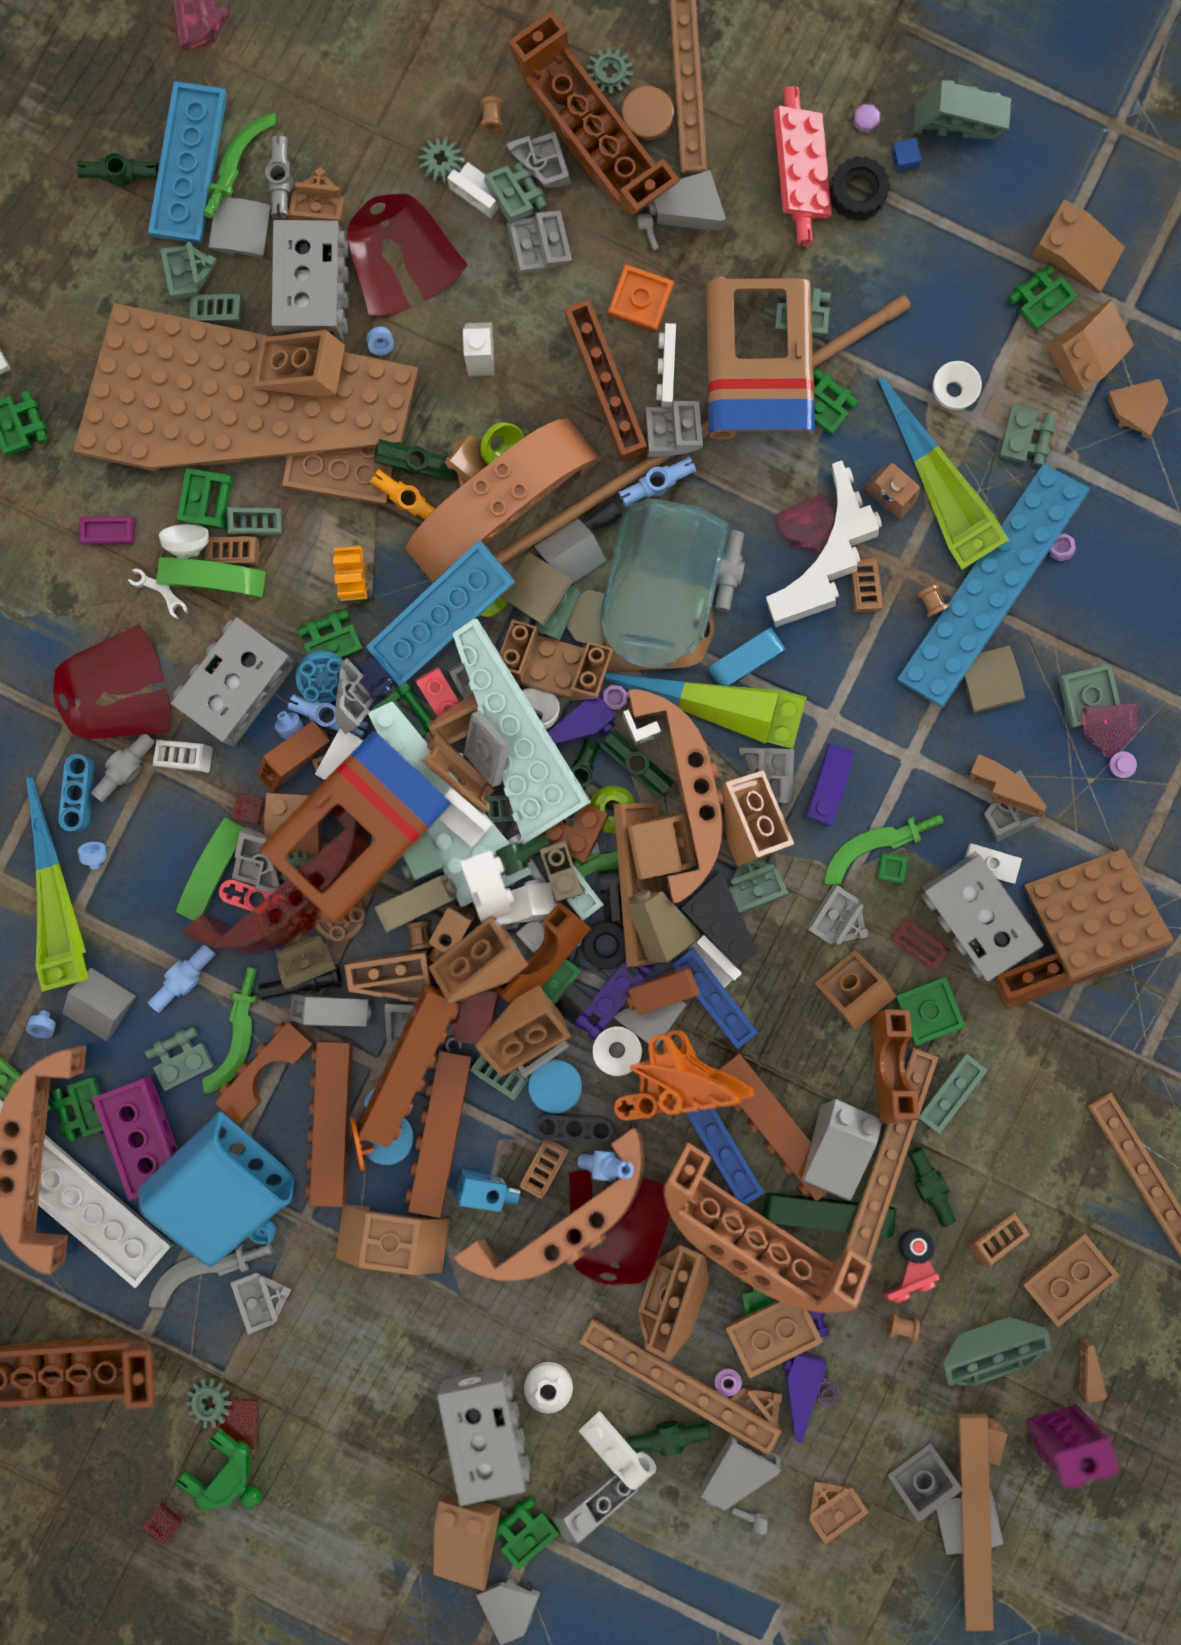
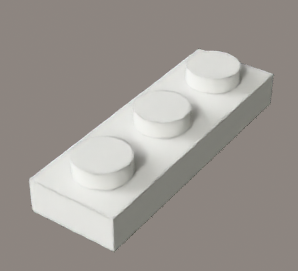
M665 323L664 333L659 332V349L664 350L663 358H658L657 374L662 375V384H657L656 400H661V407H672L676 324Z

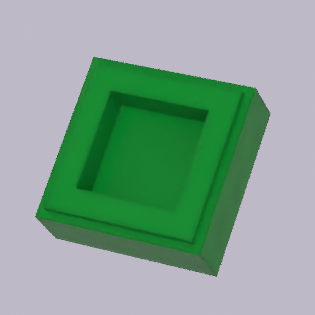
M881 853L876 879L904 884L908 857Z

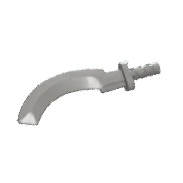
M269 1243L244 1252V1244H240L235 1248V1253L225 1256L212 1267L205 1266L195 1257L185 1259L172 1266L160 1277L151 1293L148 1306L150 1308L164 1309L172 1292L181 1283L192 1277L207 1273H218L221 1276L240 1269L241 1272L248 1271V1262L261 1256L272 1254V1246Z

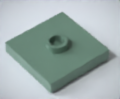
M1111 663L1058 676L1070 728L1123 715Z

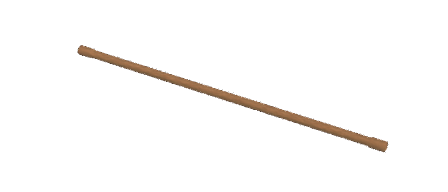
M901 295L871 317L813 353V368L887 321H891L909 310L911 304L905 295ZM709 419L701 424L702 439L709 435ZM676 455L646 458L493 556L501 565H504L602 503L605 499H608L643 477L651 468L662 465Z

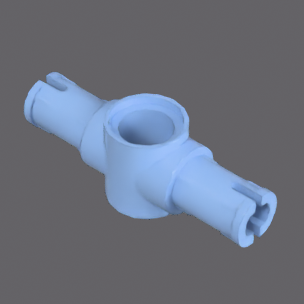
M688 456L686 459L670 467L666 465L664 467L651 468L646 476L638 479V483L618 492L624 506L627 507L645 496L647 498L662 496L669 487L676 484L677 480L696 472L694 463L691 464V458ZM653 477H660L663 479L664 484L660 487H655L651 484L650 480Z
M296 694L292 695L290 700L298 703V705L289 702V711L307 716L310 721L318 723L325 729L339 731L340 727L336 720V707L334 705L319 701L309 702ZM326 710H333V720L329 723H324L322 721V714ZM362 721L358 727L367 730L368 722ZM358 727L350 731L360 738H363L366 733L358 729Z
M204 943L189 960H179L164 975L166 979L163 982L164 986L148 1001V1004L160 1013L175 996L186 995L200 981V977H198L201 974L200 970L216 955L215 951Z
M595 1150L593 1155L581 1154L578 1158L579 1168L590 1171L592 1179L616 1181L617 1177L628 1179L634 1172L633 1165L629 1162L621 1161L618 1158L619 1155L614 1152Z

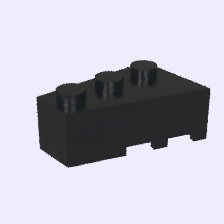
M720 871L679 908L735 967H738L756 950L755 944Z

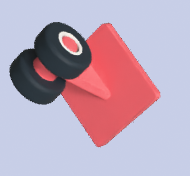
M912 1229L906 1231L900 1237L899 1251L908 1260L903 1284L883 1292L884 1298L899 1303L911 1297L909 1292L916 1289L920 1292L927 1291L936 1286L934 1281L940 1279L929 1261L934 1254L935 1243L933 1238L925 1231Z

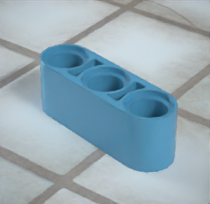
M771 627L711 665L708 671L718 685L732 686L783 653L786 649Z
M73 754L65 761L59 809L60 826L64 830L71 832H83L90 825L93 795L90 792L94 789L96 776L95 762L91 758L79 754ZM83 760L85 769L82 773L78 774L76 765L79 761ZM80 787L82 796L80 799L75 800L73 791L75 788ZM77 813L79 823L73 827L70 823V818L73 814Z

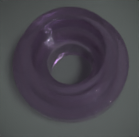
M823 1379L816 1399L825 1407L835 1406L842 1397L841 1387L833 1379ZM826 1390H833L831 1397L827 1398L824 1396Z

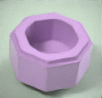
M863 104L855 111L853 125L859 132L870 133L878 126L880 112L874 105Z
M1066 533L1061 534L1051 548L1050 556L1058 561L1069 560L1076 550L1074 538Z
M610 685L603 691V701L612 711H620L627 705L628 693L622 686Z

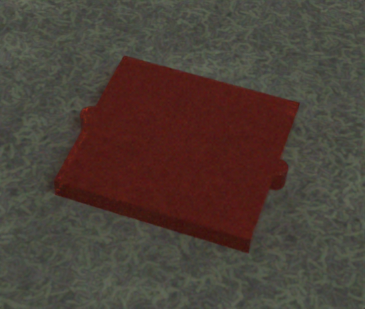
M234 1397L233 1400H228L232 1401V1404L224 1407L230 1411V1415L223 1414L225 1419L223 1424L217 1419V1427L213 1428V1434L216 1433L218 1428H221L223 1432L236 1442L244 1441L248 1444L249 1449H257L258 1399H238V1397Z

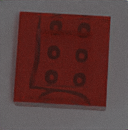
M236 793L232 820L260 824L264 798Z
M161 1503L142 1528L161 1544H164L181 1523L182 1519Z

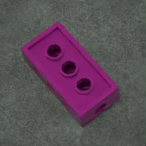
M152 1075L92 1098L129 1201L138 1198L139 1187L179 1151ZM128 1106L134 1109V1118L129 1116ZM137 1132L144 1136V1143L138 1141ZM146 1157L152 1160L153 1169L147 1166Z
M1077 1404L1025 1419L1034 1451L1065 1488H1079L1084 1486L1087 1481L1094 1479L1106 1480L1111 1478L1112 1474L1120 1472L1110 1438Z

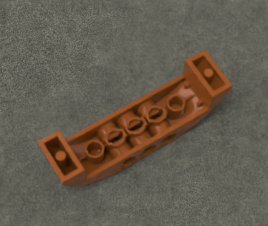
M552 10L508 41L519 72L545 118L591 180L613 204L626 213L636 214L679 183L680 179L664 158L655 164L568 49V31Z
M85 1338L0 1345V1408L125 1400V1409L155 1406L152 1347L145 1342L125 1338Z

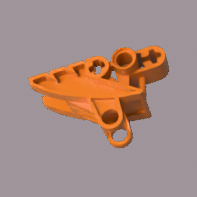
M673 1030L667 1034L654 1036L649 1043L650 1059L630 1066V1070L640 1075V1091L618 1098L614 1105V1111L618 1118L626 1121L641 1118L648 1119L662 1112L673 1115L738 1104L741 1102V1099L754 1097L752 1087L740 1079L719 1069L709 1067L699 1060L687 1035L683 1031ZM673 1035H678L682 1040V1046L679 1050L671 1038ZM658 1039L664 1040V1054H660L656 1050ZM634 1104V1109L629 1108L628 1105Z

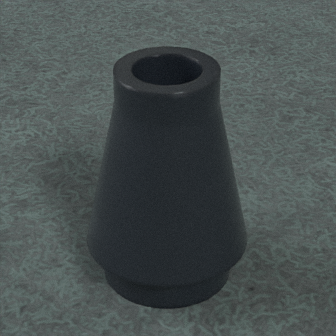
M612 498L609 501L605 499L582 520L585 526L592 532L619 523L618 519L622 518L623 515Z

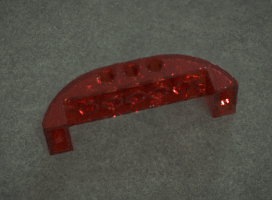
M341 805L334 806L330 811L343 825L345 830L298 870L320 893H325L371 846L372 834ZM288 879L231 930L224 921L201 914L182 932L186 937L198 943L226 952L246 955L258 954L277 949L295 939L302 932L311 930L316 925V920L320 917L317 914L320 909Z

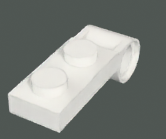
M600 1411L579 1430L581 1435L610 1469L630 1489H638L656 1472V1465L653 1459L644 1452L636 1454Z

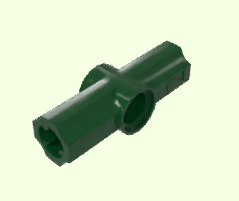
M379 439L374 453V463L404 470L410 475L420 474L448 482L453 480L455 469H449L445 463L448 456L426 451L420 446L409 447ZM409 456H417L421 461V466L412 465Z
M616 729L600 745L629 775L639 781L656 798L660 799L673 785L674 781ZM636 757L642 759L644 768L641 771L632 770L629 765L631 759Z

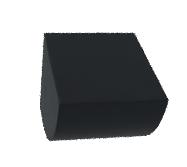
M571 983L555 1003V1006L562 1016L573 1024L593 999Z

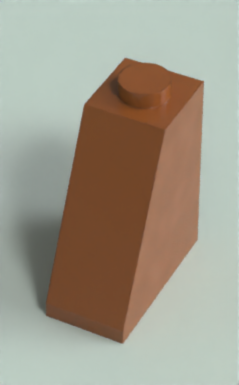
M311 721L264 755L256 776L271 793H276L308 766L313 759H316L326 750L330 742L327 732L321 726H317L314 721Z
M686 963L629 986L630 994L626 995V999L631 1010L636 1009L638 1015L697 996L700 992L690 965Z

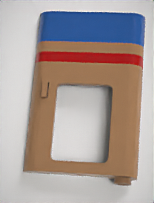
M721 276L712 278L706 284L709 436L716 440H726L733 438L736 432L806 431L810 434H815L810 281L801 278L726 279ZM783 291L786 294L788 354L786 358L739 359L735 356V292Z

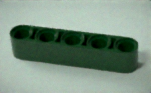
M768 1192L765 1194L763 1217L773 1224L850 1232L860 1202L820 1198L816 1201L813 1197L807 1198L806 1196ZM889 1206L879 1236H894L896 1208Z

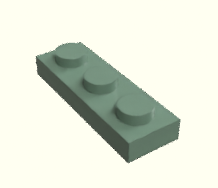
M964 1053L921 1109L919 1119L940 1134L988 1070Z

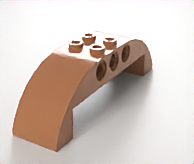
M568 418L548 423L514 444L451 494L419 526L407 543L405 550L429 580L434 583L476 542L482 541L486 545L576 472L583 476L602 459Z
M633 689L628 692V702L633 722L664 716L684 813H687L697 862V866H695L696 871L665 877L670 901L677 903L688 897L703 883L718 856L722 839L720 806L724 804L721 788L716 789L714 780L718 778L716 763L710 762L706 744L689 716L678 706L661 696ZM688 757H697L701 762L700 767L694 768L690 766ZM695 782H701L705 785V794H698L694 790L693 785ZM700 808L710 810L711 819L709 821H705L700 817Z
M83 1045L54 1053L38 1061L25 1071L12 1086L0 1111V1234L18 1258L43 1274H51L66 1262L68 1235L36 1233L51 1077L71 1078L84 1073L86 1046Z
M633 1128L611 1144L622 1161L633 1165L634 1172L630 1178L619 1179L503 1264L487 1239L476 1241L454 1258L457 1263L482 1277L500 1281H518L546 1273L564 1262L570 1265L585 1254L582 1249L586 1246L592 1249L607 1239L604 1233L609 1231L623 1218L638 1195L645 1167L644 1143L640 1131ZM596 1212L604 1216L605 1222L602 1227L597 1226L594 1222ZM574 1228L578 1229L582 1234L580 1243L572 1238ZM551 1245H555L559 1249L560 1255L558 1258H554L551 1255Z
M690 1143L686 1144L665 1185V1199L671 1218L676 1226L697 1249L760 1292L790 1306L823 1313L847 1312L857 1307L872 1264L851 1250H848L835 1263L830 1262L704 1178L702 1175L711 1157Z

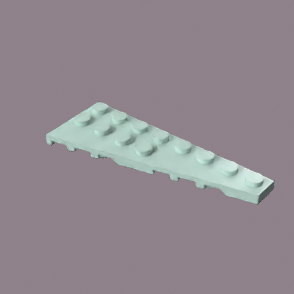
M473 619L452 634L461 661L465 665L470 680L469 685L471 691L474 692L479 707L477 708L478 711L486 717L510 744L502 780L505 786L506 797L508 796L513 810L514 821L517 822L522 837L520 840L524 845L591 802L478 619Z
M394 702L369 712L368 715L377 733L445 796L452 787L421 762V759L431 751L426 747L428 743L421 737ZM448 771V774L452 776L457 782H459L455 778V776L450 771ZM437 819L426 831L444 864V873L447 878H451L457 888V893L455 894L460 906L463 907L473 901L460 862L490 850L495 855V851L510 843L499 829L492 824L478 842L471 847L441 820ZM528 866L509 876L505 874H500L505 887L533 872Z

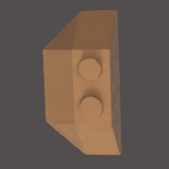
M679 1245L674 1250L657 1259L649 1276L638 1310L639 1321L645 1339V1349L667 1361H671L693 1332L709 1283L705 1255L684 1245Z

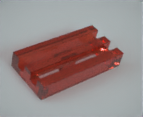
M904 918L901 926L897 928L896 933L890 938L893 943L933 971L937 969L950 950L907 918ZM907 927L912 929L940 949V954L938 955L906 932L905 929ZM902 935L903 937H905L907 940H909L914 945L919 947L921 950L926 952L928 955L933 957L935 961L932 963L930 960L922 956L920 953H918L913 948L908 946L906 943L901 941L899 939L900 936Z

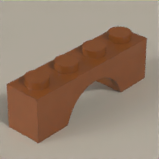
M561 902L542 921L544 939L538 951L526 960L529 965L508 982L493 987L510 1004L515 998L538 985L542 987L591 930L588 925Z
M885 1009L871 1017L880 1123H907L919 1119L917 1091L909 1085L904 1068L906 1047L912 1038L910 1010Z
M290 1021L287 1024L282 1022L272 1032L275 1037L270 1043L263 1042L254 1052L257 1057L250 1064L245 1062L235 1074L238 1078L232 1084L227 1082L218 1091L217 1094L220 1097L215 1104L238 1125L244 1122L262 1102L258 1093L257 1083L263 1068L274 1061H285L295 1064L316 1043L294 1021Z

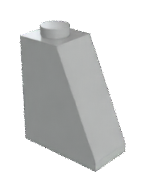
M710 170L680 179L678 184L647 205L649 214L655 216L657 224L712 231H722L725 227L726 217Z
M291 994L289 1020L302 1025L366 1027L367 1020L371 1016V1006L368 1004V999Z
M730 1434L701 1483V1498L712 1507L727 1510L779 1474L781 1471L780 1456L772 1452L768 1456Z

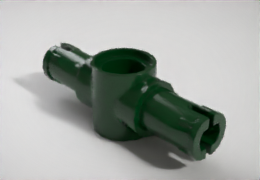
M110 153L104 159H100V161H77V166L80 167L77 168L79 179L102 178L103 181H112L113 184L119 187L129 185L131 181H136V178L157 179L158 173L156 172L159 171L157 161L135 162L134 159H125L119 153ZM123 167L120 172L114 173L116 168Z
M589 739L584 740L579 757L574 760L571 768L573 774L578 773L583 777L584 784L580 785L584 792L593 780L594 767L592 764L600 748V744L594 742V745L591 746L592 740ZM574 813L567 818H573Z
M546 835L524 845L522 842L519 844L514 842L495 851L494 858L499 856L504 868V872L500 874L509 876L528 867L527 864L531 862L530 859L541 855L540 849L549 847L550 844Z
M922 1147L913 1148L908 1152V1155L917 1173L915 1175L917 1180L914 1181L920 1197L925 1204L928 1203L929 1206L933 1207L942 1227L954 1224L956 1219L947 1201V1193L950 1190L943 1175L939 1170L936 1171L934 1167H931Z
M670 1420L657 1424L655 1429L651 1430V1433L628 1437V1444L635 1453L655 1450V1453L660 1452L661 1456H674L683 1452L684 1447H687L689 1443L711 1440L708 1422L684 1427V1424L679 1425L678 1421Z

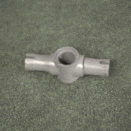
M277 136L271 137L272 159L269 160L265 171L269 182V193L272 195L271 216L275 219H280V214H282V219L288 218L287 196L290 195V191L293 188L290 162L287 160L288 139L284 136H279V141H277ZM278 175H285L281 180H274Z
M729 531L725 553L722 554V557L718 558L714 577L718 586L715 609L718 611H730L734 589H737V585H740L742 581L745 562H742L743 557L740 555L744 533L740 531Z
M141 734L129 749L117 750L105 764L107 770L104 773L106 775L90 793L101 802H104L118 785L121 786L123 783L129 784L133 781L142 768L140 765L142 761L140 759L156 741L147 734Z

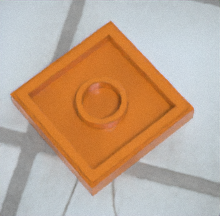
M625 264L608 310V316L657 333L674 286V281Z

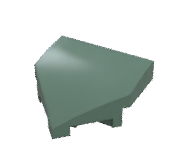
M189 241L185 246L160 249L170 300L174 301L196 296L217 263L216 258L200 252Z
M760 860L737 867L729 887L730 894L740 914L788 896V891L779 870L775 868V865L767 864Z

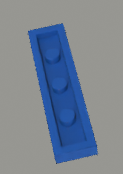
M693 947L672 962L674 968L689 963L699 987L700 994L697 995V998L737 1049L758 1034L757 1029Z
M710 1108L686 1112L737 1200L746 1205L763 1195V1189L716 1110Z

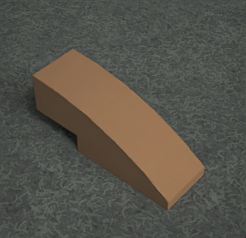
M474 693L449 708L428 724L433 737L437 734L450 745L467 736L471 715L474 712H478L477 708H479Z
M978 754L970 774L971 782L993 789L991 800L1043 818L1046 804L1023 779L996 761Z

